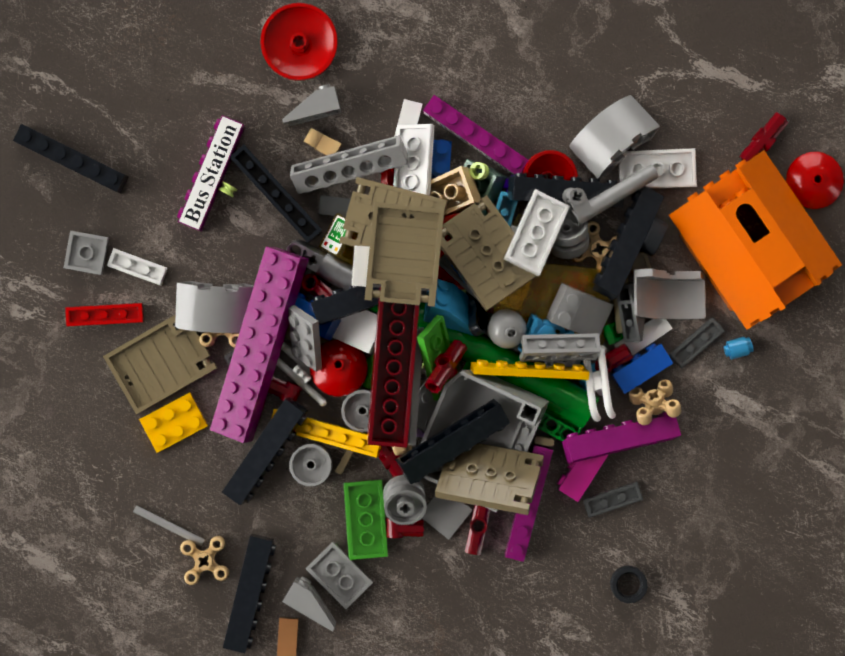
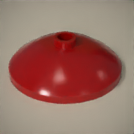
M545 150L535 154L528 160L523 170V173H527V177L533 178L534 174L547 175L548 179H552V176H564V180L578 177L573 161L564 153L555 150Z
M808 152L797 157L791 163L787 170L786 183L804 208L821 209L829 206L839 197L843 189L844 177L840 165L834 158L822 152ZM815 176L820 177L819 183L815 182Z
M340 340L328 341L321 345L322 369L316 372L310 368L312 380L317 388L325 394L335 397L347 396L357 391L363 385L368 372V364L363 351ZM337 362L342 364L340 368L335 367Z

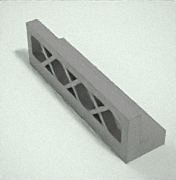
M599 333L522 335V352L519 358L522 362L596 360L601 353Z

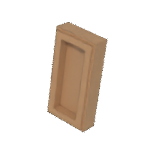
M279 618L277 656L297 655L299 618Z

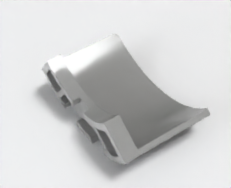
M629 95L616 101L593 118L574 138L569 147L595 177L599 179L612 172L625 158L623 154L628 149L632 148L634 150L645 142L650 141L660 126L633 96Z
M653 268L634 269L635 316L651 319H705V273L702 271H675L674 275H670L667 271Z
M194 281L177 282L175 327L198 332L240 333L254 285L246 283L223 284V287L213 286L211 283Z

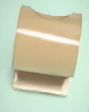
M312 128L303 141L324 155L337 153L342 147V143Z

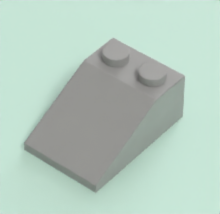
M330 84L320 86L319 90L314 91L282 119L284 125L289 127L341 114L335 87H331Z
M561 283L546 318L551 323L579 334L599 333L600 336L614 305Z
M303 576L301 578L296 577L283 603L333 632L336 620L314 586L311 585V581Z

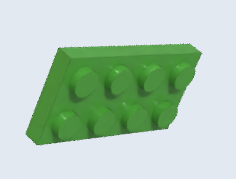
M436 315L417 336V342L428 378L436 367V357L445 353L450 345L442 315ZM443 388L438 394L432 393L434 400H439Z
M382 480L343 483L349 560L388 557Z

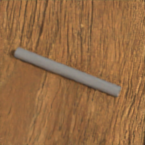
M137 505L133 511L200 546L205 541V539Z

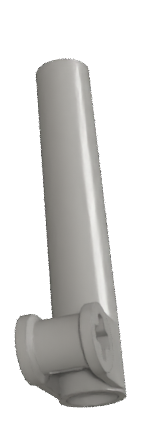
M649 165L588 200L581 188H567L562 194V199L565 204L570 206L568 211L572 221L579 226L657 179L658 173L652 165Z

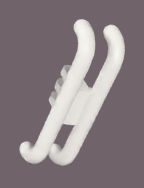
M283 342L281 350L298 365L292 370L280 358H278L276 365L302 387L320 406L324 407L327 404L326 400L308 384L312 379L310 367L292 355L291 347Z
M600 345L601 353L598 356L599 371L592 372L591 360H583L584 367L590 372L589 380H586L589 410L593 420L596 422L601 420V416L597 410L595 391L600 396H603L604 407L608 417L611 419L616 417L611 402L605 356L607 348L604 345Z

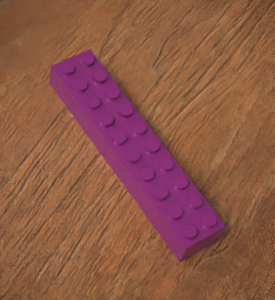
M266 246L210 427L211 431L242 443L253 441L289 326L288 308L296 303L309 261L308 258L277 247Z

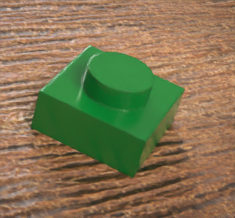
M615 322L603 327V334L609 345L623 339L622 333H616Z

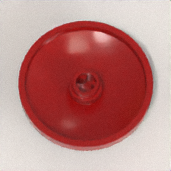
M292 3L277 9L270 15L263 26L260 43L262 54L274 72L289 80L305 81L321 75L332 64L337 52L338 38L333 22L321 9L306 3Z

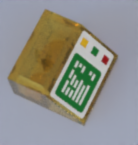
M336 213L319 247L353 265L354 247L339 243L340 237H345L346 230L343 229L346 217ZM354 232L352 239L357 240L358 233Z

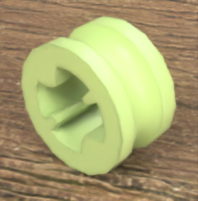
M475 162L471 165L469 173L474 179L484 180L489 175V168L485 163ZM482 169V173H476V170Z
M222 181V187L218 188V190L231 197H234L233 193L238 190Z

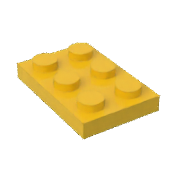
M191 392L139 419L156 453L208 426Z

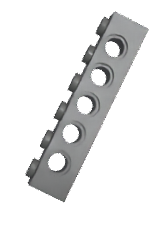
M398 135L291 165L290 178L298 194L310 193L316 189L328 188L338 183H346L349 180L356 179V177L364 178L370 174L382 173L392 168H400L407 164L408 153L401 136Z

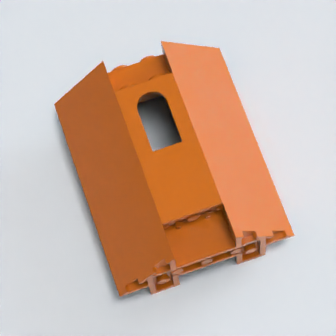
M765 150L747 162L743 159L735 165L737 169L731 173L727 170L719 176L721 180L715 184L711 181L703 187L704 191L699 195L697 192L693 193L687 198V203L669 214V217L681 233L679 235L729 310L735 312L746 330L758 322L769 318L777 311L785 309L787 304L812 287L819 286L822 283L821 281L828 278L836 269L842 266V263ZM742 204L751 205L770 232L755 243L736 217V210Z

